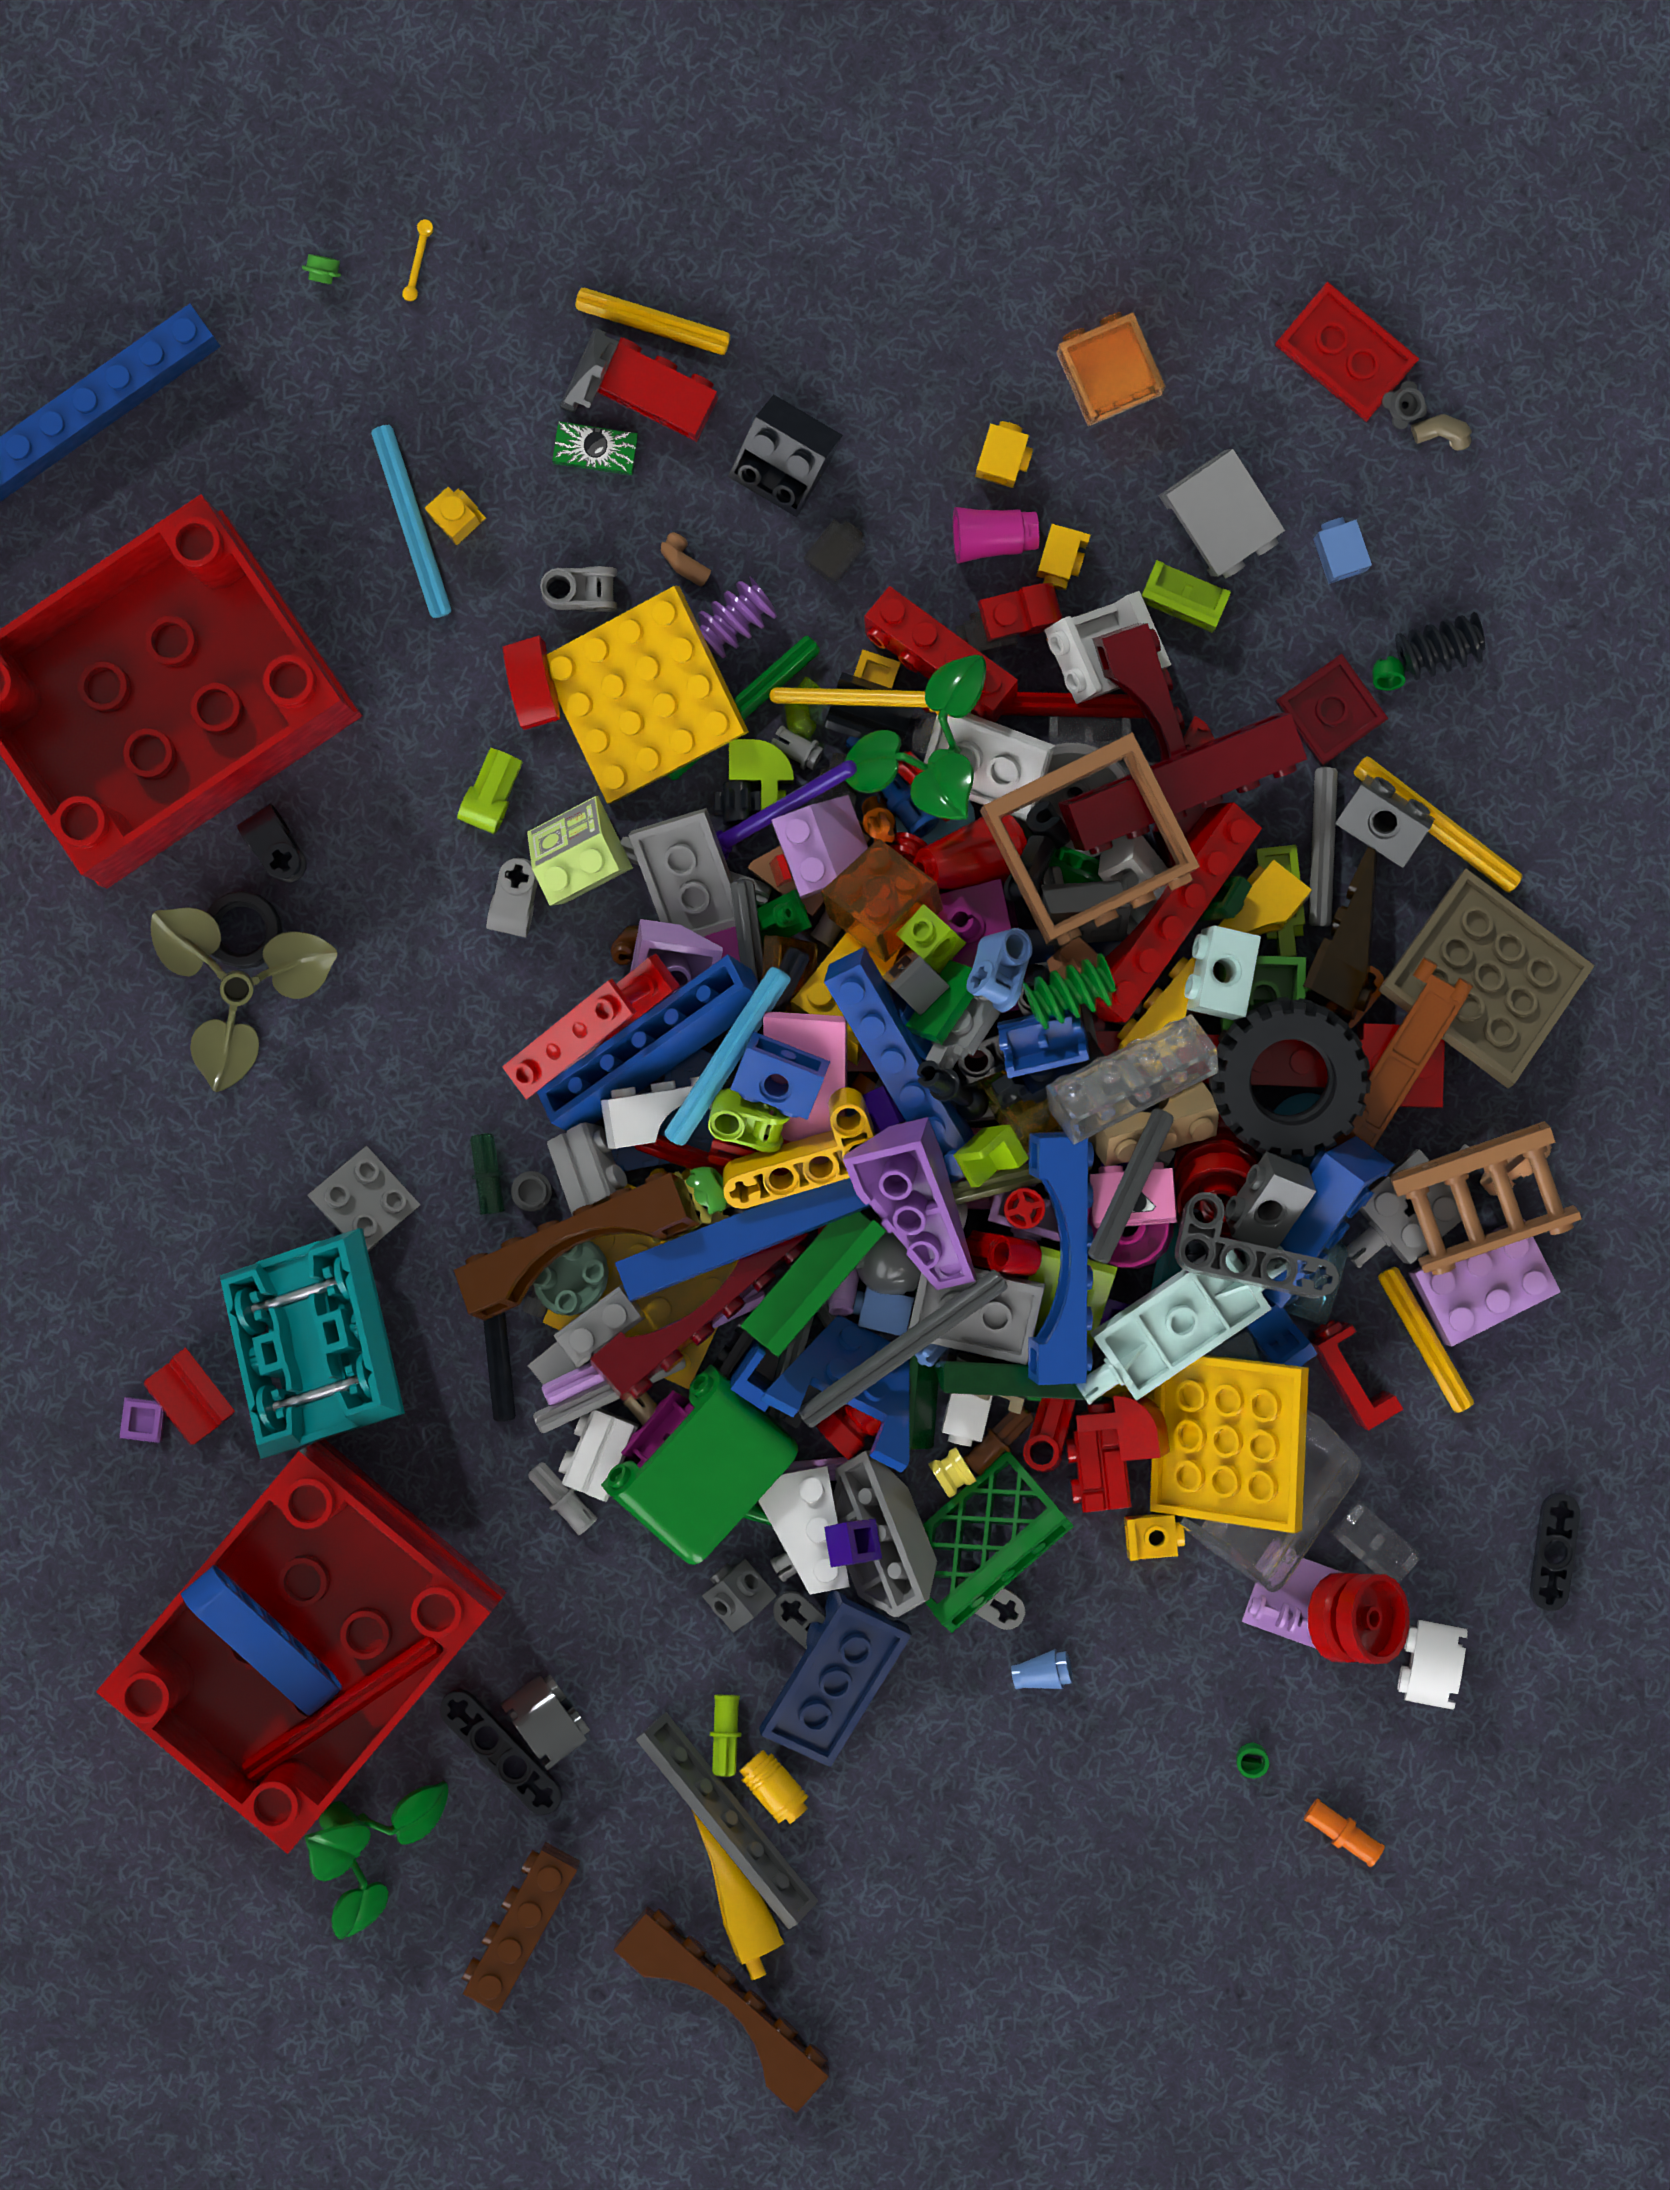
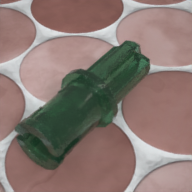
M491 1133L471 1136L470 1141L475 1174L471 1175V1179L476 1180L480 1208L479 1214L504 1212L506 1210L500 1175L504 1174L503 1171L498 1169L494 1136Z

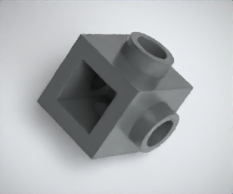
M746 1559L733 1568L728 1563L722 1566L709 1578L713 1585L702 1595L714 1613L724 1621L733 1633L755 1618L777 1596L762 1579L759 1572Z

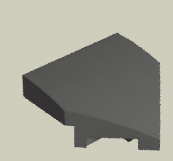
M597 328L593 330L562 399L561 408L575 414L579 404L588 408L591 407L619 344L618 341L607 337L606 332Z

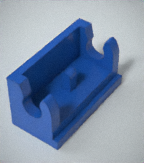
M1069 1009L1065 1010V1023L1063 1024L1054 1015L1049 1016V1029L1047 1030L1036 1021L1033 1014L998 1022L1000 1050L1004 1052L1005 1069L1008 1078L1089 1060L1088 1038L1082 1015L1076 1018Z

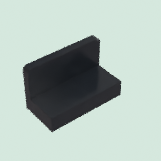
M842 672L836 688L894 690ZM831 705L823 726L858 739H862L864 736L875 731L889 730L895 732L901 738L900 751L915 707Z

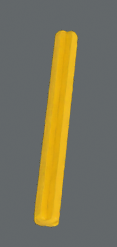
M1366 756L1357 765L1354 775L1361 781L1364 780L1366 775L1373 779L1375 777L1383 778L1395 787V793L1407 801L1414 799L1425 805L1430 811L1429 815L1435 818L1428 832L1500 888L1510 893L1518 886L1523 877L1518 870L1371 757Z

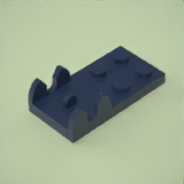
M836 1590L830 1592L827 1596L824 1622H812L810 1624L806 1639L807 1650L759 1727L761 1736L829 1767L834 1763L912 1636L906 1623L900 1620L893 1621L847 1599L844 1594Z

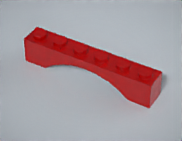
M1219 803L1206 809L1187 837V842L1200 866L1190 873L1193 880L1173 891L1167 885L1145 918L1128 937L1105 957L1115 983L1116 991L1112 993V1006L1108 1007L1100 997L1096 998L1097 1011L1093 1013L1101 1020L1107 1022H1127L1261 831L1262 828L1236 803Z

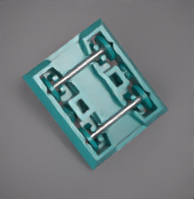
M358 1228L322 1241H316L220 1275L260 1459L405 1414L363 1228ZM266 1325H268L269 1333L261 1335L265 1331ZM271 1377L280 1379L282 1389H277L273 1386Z

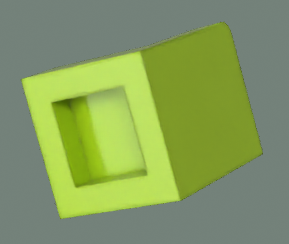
M1010 1124L982 1128L953 1155L970 1186L973 1188L980 1187L997 1170L1020 1168L1029 1159Z

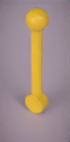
M427 219L421 220L417 225L420 236L409 283L402 291V296L407 301H414L418 296L416 284L427 237L433 233V225Z

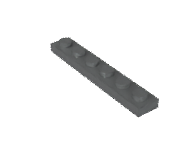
M665 1712L653 1721L635 1740L788 1929L794 1927L817 1904L818 1899L722 1780L713 1774L710 1765L668 1713Z

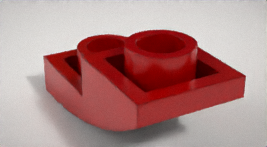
M538 635L502 646L509 688L520 727L526 730L559 720L558 695L554 681L549 676L546 642Z

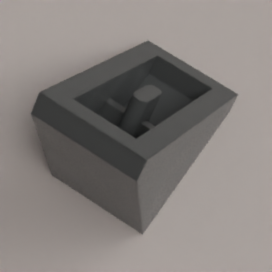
M911 948L882 976L920 1016L950 987Z

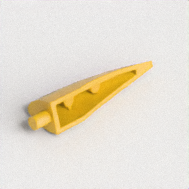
M692 1810L711 1861L723 1925L736 1959L739 1963L746 1965L751 1980L766 1975L760 1957L785 1943L779 1934L776 1922L763 1897Z

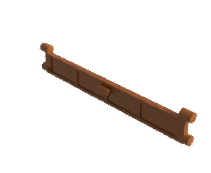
M1423 957L1413 976L1426 984L1368 1077L1371 1080L1370 1093L1365 1094L1363 1101L1367 1105L1363 1115L1356 1116L1352 1122L1355 1128L1347 1136L1343 1133L1335 1139L1337 1145L1328 1150L1325 1148L1323 1150L1328 1152L1355 1136L1372 1148L1375 1147L1467 999L1468 994L1473 988L1471 983L1459 978L1455 986L1434 975L1433 973L1438 965L1430 959Z

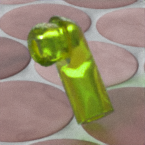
M805 676L797 688H820V686ZM785 704L784 709L788 729L805 739L811 737L816 730V723L810 719L809 704Z

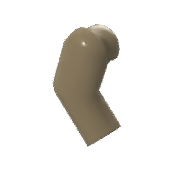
M1446 414L1437 415L1411 425V432L1417 444L1440 436L1448 439L1450 446L1454 450L1459 451L1468 448L1472 442L1470 437L1472 431L1469 425Z

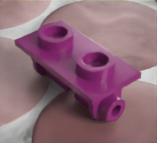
M673 1390L668 1397L659 1402L653 1415L641 1429L631 1436L629 1444L621 1453L637 1462V1465L641 1468L695 1407L688 1398Z

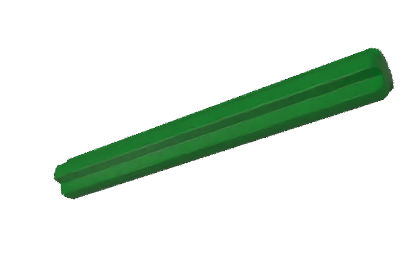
M808 635L804 636L733 699L743 720L769 698L770 691L773 688L782 687L819 654L820 648ZM699 759L683 766L682 768L668 774L667 776L673 781L677 780Z

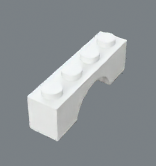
M700 1076L690 1078L691 1086L676 1088L675 1080L651 1084L652 1092L636 1094L635 1087L611 1090L612 1098L601 1100L608 1148L617 1149L656 1142L662 1122L667 1115L682 1105Z

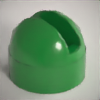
M1388 656L1387 660L1378 659L1373 665L1372 670L1373 685L1377 689L1385 691L1395 690L1403 686L1405 683V669L1402 662L1394 656Z
M1251 1742L1239 1748L1236 1754V1764L1243 1776L1259 1778L1267 1772L1269 1758L1266 1750L1261 1745ZM1245 1754L1262 1756V1759L1243 1756Z

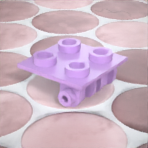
M1268 1546L1242 1622L1316 1649L1308 1629V1607L1312 1592L1319 1581L1330 1573L1344 1572Z

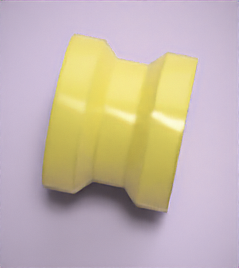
M956 1447L949 1450L948 1456L943 1460H933L928 1464L949 1498L957 1493V1488L964 1484L971 1485L977 1481Z

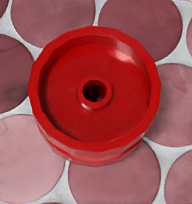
M1330 1573L1319 1581L1312 1592L1308 1607V1629L1312 1643L1321 1656L1331 1662L1385 1664L1399 1655L1406 1643L1410 1618L1405 1592L1397 1580L1387 1574Z

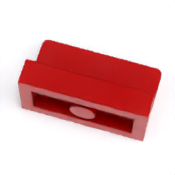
M186 1347L174 1355L168 1364L144 1381V1387L190 1445H195L227 1421L235 1412Z

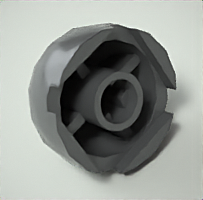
M876 1217L870 1220H875L880 1226H882V1219L880 1217ZM887 1230L855 1268L859 1278L870 1290L879 1294L889 1295L909 1294V1291H914L917 1288L921 1271L907 1256L905 1246L893 1232L888 1233Z

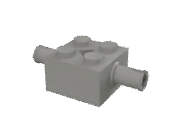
M1464 1144L1460 1150L1468 1148L1469 1146ZM1420 1149L1411 1150L1394 1165L1386 1177H1380L1369 1186V1189L1374 1194L1366 1206H1362L1359 1210L1367 1219L1369 1228L1342 1249L1345 1255L1350 1258L1362 1249L1361 1252L1350 1260L1358 1269L1385 1245L1388 1248L1390 1247L1403 1263L1412 1264L1428 1250L1416 1214H1405L1404 1211L1408 1207L1405 1201L1406 1197L1405 1195L1397 1197L1389 1178L1390 1174L1429 1161ZM1444 1181L1428 1186L1430 1191L1426 1193L1441 1237L1462 1221L1450 1185H1445Z

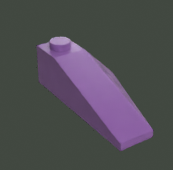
M928 1117L889 1126L844 1155L843 1162L857 1196L865 1205L870 1204L882 1219V1226L888 1233L893 1232L907 1249V1256L936 1290L975 1282L976 1275L945 1162Z

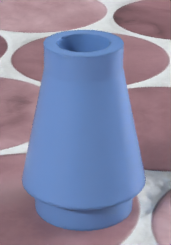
M1054 1649L1021 1664L1011 1666L1015 1689H1064L1065 1684L1073 1683L1072 1667L1067 1651L1057 1652Z

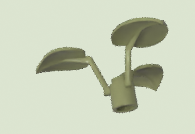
M185 907L156 910L151 918V937L155 951L161 962L170 971L182 976H193L200 970L203 962H205L215 972L217 977L221 979V997L226 1003L230 1004L227 1023L219 1019H211L202 1023L195 1030L190 1045L191 1056L195 1065L215 1092L225 1090L242 1079L257 1058L259 1039L254 1028L247 1024L234 1025L237 1007L250 1000L253 994V985L272 976L273 986L281 995L292 999L308 997L315 993L325 982L331 966L338 955L337 950L330 943L318 936L297 931L285 932L276 935L264 946L263 959L269 969L253 977L239 970L225 973L209 956L218 949L221 942L219 925L210 914L197 908Z

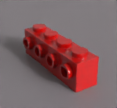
M889 586L864 616L867 637L882 649L887 648L898 656L900 662L913 672L918 671L927 679H930L933 673L946 663L972 655L983 656L986 662L984 687L977 704L969 712L970 714L995 723L1016 698L1018 679Z

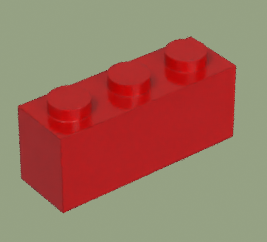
M620 338L618 347L597 393L697 442L718 401L717 391L712 389L714 384L697 374H692L691 378L677 372L678 366L672 361L661 356H656L655 360L641 354L642 348L628 339Z

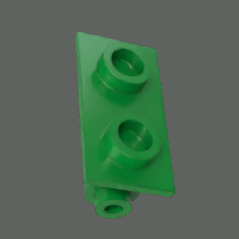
M797 889L758 908L761 939L765 949L812 927L807 916V909L801 901Z

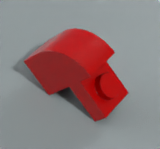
M1053 583L1022 587L1019 591L982 599L978 602L988 642L1018 634L1021 638L1045 632V629L1062 619Z
M1122 1391L1113 1396L1114 1408H1112V1402L1110 1401L1096 1402L1090 1405L1087 1404L1088 1410L1076 1415L1078 1432L1117 1429L1121 1461L1161 1458L1170 1452L1167 1425L1163 1413L1145 1395L1136 1401L1130 1391Z

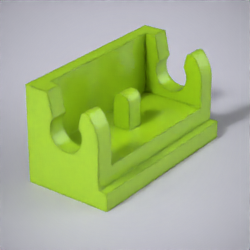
M1156 560L1143 590L1142 598L1145 605L1213 633L1231 592Z

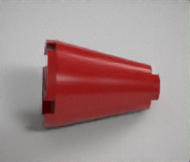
M1008 815L1001 820L1019 856H1021L1027 840L1023 829L1016 819ZM983 816L919 849L913 861V872L916 879L924 887L932 889L959 890L1002 879L1005 883L1011 874Z

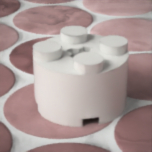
M1418 1620L1416 1627H1409L1404 1649H1406V1652H1411L1409 1667L1401 1665L1397 1685L1398 1692L1405 1693L1404 1700L1454 1710L1456 1703L1448 1698L1450 1693L1458 1694L1466 1648L1458 1644L1459 1637L1467 1638V1629Z

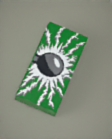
M558 421L552 462L553 464L632 476L639 436L638 433Z

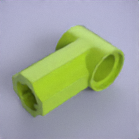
M490 747L474 786H470L464 796L457 819L495 835L503 821L501 819L506 814L509 804L507 799L523 761Z

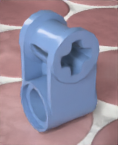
M1012 928L984 936L978 944L973 968L967 979V991L974 996L982 995L992 1002L993 1007L1000 1012L1010 1010L1022 993L1023 979L1032 955V943L1028 934L1022 929Z

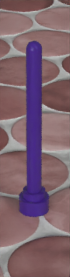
M846 760L725 832L715 831L725 859L728 858L733 845L772 823V819L792 812L853 776L857 772L856 763L852 760Z

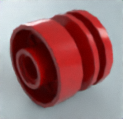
M1217 1128L1216 1136L1179 1146L1174 1157L1179 1215L1184 1209L1185 1204L1193 1196L1201 1192H1210L1217 1195L1222 1200L1225 1213V1208L1230 1198L1237 1196L1245 1184L1250 1168L1258 1164V1153L1251 1145L1244 1144L1231 1130L1225 1128ZM1205 1201L1196 1202L1193 1208L1202 1212L1203 1222H1211L1214 1217L1212 1206ZM1225 1215L1220 1237L1231 1236Z

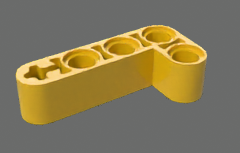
M846 1087L836 1090L830 1096L828 1106L831 1131L783 1144L780 1150L776 1152L760 1151L730 1161L723 1170V1191L727 1203L739 1209L750 1208L850 1178L843 1162L844 1155L849 1153L853 1146L863 1144L876 1135L862 1094L856 1089ZM846 1108H852L857 1111L851 1117H843L838 1114ZM817 1156L829 1158L824 1164L811 1162ZM782 1167L790 1170L789 1173L782 1176L771 1173L773 1170ZM759 1174H763V1181H760ZM738 1181H743L744 1185L740 1186Z

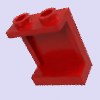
M1334 1319L1329 1320L1313 1330L1316 1337L1311 1339L1310 1342L1318 1353L1316 1357L1356 1424L1369 1431L1404 1409L1395 1395L1384 1390L1368 1399L1338 1348L1339 1342L1357 1331L1353 1324L1343 1321L1335 1322Z

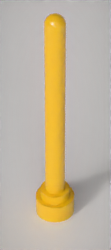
M776 687L769 694L770 700L777 704L929 708L925 701V691ZM929 708L931 712H936V714L939 715L940 711H933Z

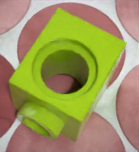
M924 904L896 933L905 944L938 974L944 969L948 961L952 960L966 944L964 940Z

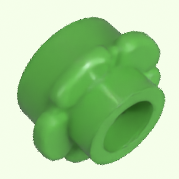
M308 254L306 266L302 265L303 270L309 271V280L332 284L333 277H341V273H338L340 260Z

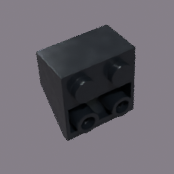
M773 394L756 415L728 477L793 516L798 517L828 467L843 435Z

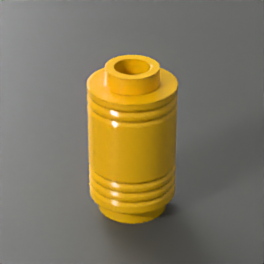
M764 1750L760 1751L739 1770L744 1776L741 1779L742 1782L749 1787V1790L752 1791L754 1796L773 1815V1818L778 1823L786 1819L791 1824L808 1809L804 1801L809 1796L805 1794L801 1786L781 1766V1763L778 1762L772 1753L768 1755Z

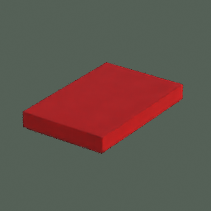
M1328 281L1275 343L1278 349L1366 422L1381 406L1384 394L1392 392L1420 359Z

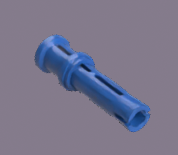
M850 736L845 745L851 750L860 739ZM897 773L894 780L885 789L881 790L888 800L886 803L887 809L893 815H897L908 830L907 833L923 838L938 825L939 818L923 812L913 803L910 794L911 785L907 786Z

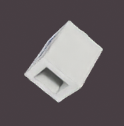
M971 1394L949 1395L941 1429L942 1433L949 1434V1442L971 1447L973 1440L982 1442L992 1395L987 1401Z

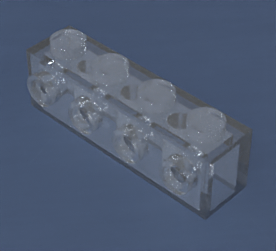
M1192 1014L1178 1021H1171L1162 1029L1142 1039H1135L1126 1047L1106 1057H1099L1089 1065L1069 1075L1060 1076L1053 1083L1047 1085L1049 1111L1072 1144L1075 1145L1217 1074L1219 1071L1217 1048Z

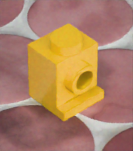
M447 487L425 507L429 517L456 545L486 519L475 503L462 490L460 491L459 488L453 492Z
M1051 524L1036 576L1044 578L1043 583H1053L1054 588L1057 590H1066L1070 576H1079L1085 553L1078 552V548L1086 549L1090 534Z
M1163 1513L1124 1517L1127 1557L1130 1561L1178 1556L1177 1547L1185 1546L1183 1522H1175V1515ZM1155 1530L1161 1531L1164 1535L1163 1541L1158 1545H1153L1149 1542V1535Z

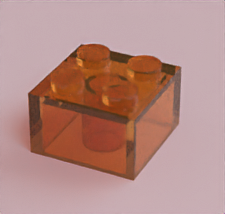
M881 839L873 843L821 891L829 918L884 962H887L905 945L896 933L923 904L936 915L943 910L937 882Z

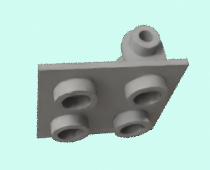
M365 1146L307 1195L342 1234L363 1228L368 1252L379 1243V1240L420 1206L419 1202L368 1146Z

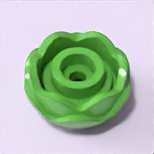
M698 1167L689 1171L691 1175L687 1178L686 1184L694 1188L695 1200L700 1205L707 1206V1211L710 1215L717 1211L720 1213L724 1211L728 1203L724 1198L723 1177L712 1167Z

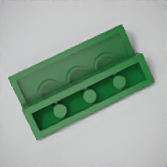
M861 1212L827 1224L742 1323L741 1328L778 1358L880 1240L886 1230L875 1220L870 1221Z

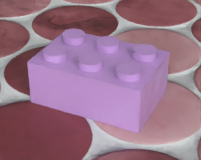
M1506 1223L1484 1235L1508 1228V1225ZM1534 1237L1456 1262V1268L1444 1274L1433 1275L1432 1271L1424 1273L1421 1267L1408 1272L1444 1345L1451 1347L1561 1292Z

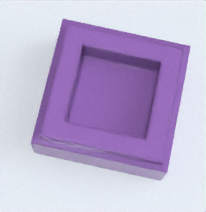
M125 1397L120 1438L162 1442L165 1412L155 1400Z

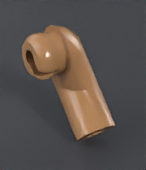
M675 532L668 534L666 542L661 543L662 555L676 573L702 587L709 578L711 570L683 553V550L688 545L684 537Z

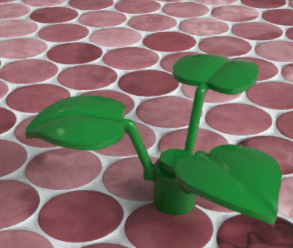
M972 655L946 663L933 673L926 686V704L933 711H940L938 719L948 742V749L934 751L926 764L904 752H899L901 738L895 732L889 730L875 731L860 739L849 751L845 761H854L857 765V772L845 781L853 789L861 793L879 792L885 789L896 777L899 767L898 761H905L923 770L914 778L910 790L911 799L920 810L944 819H967L974 770L970 760L960 754L961 748L956 744L947 718L948 714L953 718H962L977 704L986 676L984 657Z
M444 1780L435 1785L420 1787L403 1797L392 1813V1825L390 1826L370 1819L365 1813L357 1816L344 1802L337 1801L330 1804L319 1818V1824L323 1830L305 1835L310 1869L316 1879L320 1881L332 1880L344 1874L350 1867L358 1879V1888L350 1889L343 1893L333 1909L332 1929L338 1939L342 1940L345 1937H350L368 1927L379 1917L388 1902L386 1886L381 1882H373L367 1885V1879L355 1859L360 1856V1852L370 1840L371 1833L366 1826L389 1836L396 1834L397 1841L402 1845L414 1843L422 1839L436 1826L444 1811L448 1797V1785Z

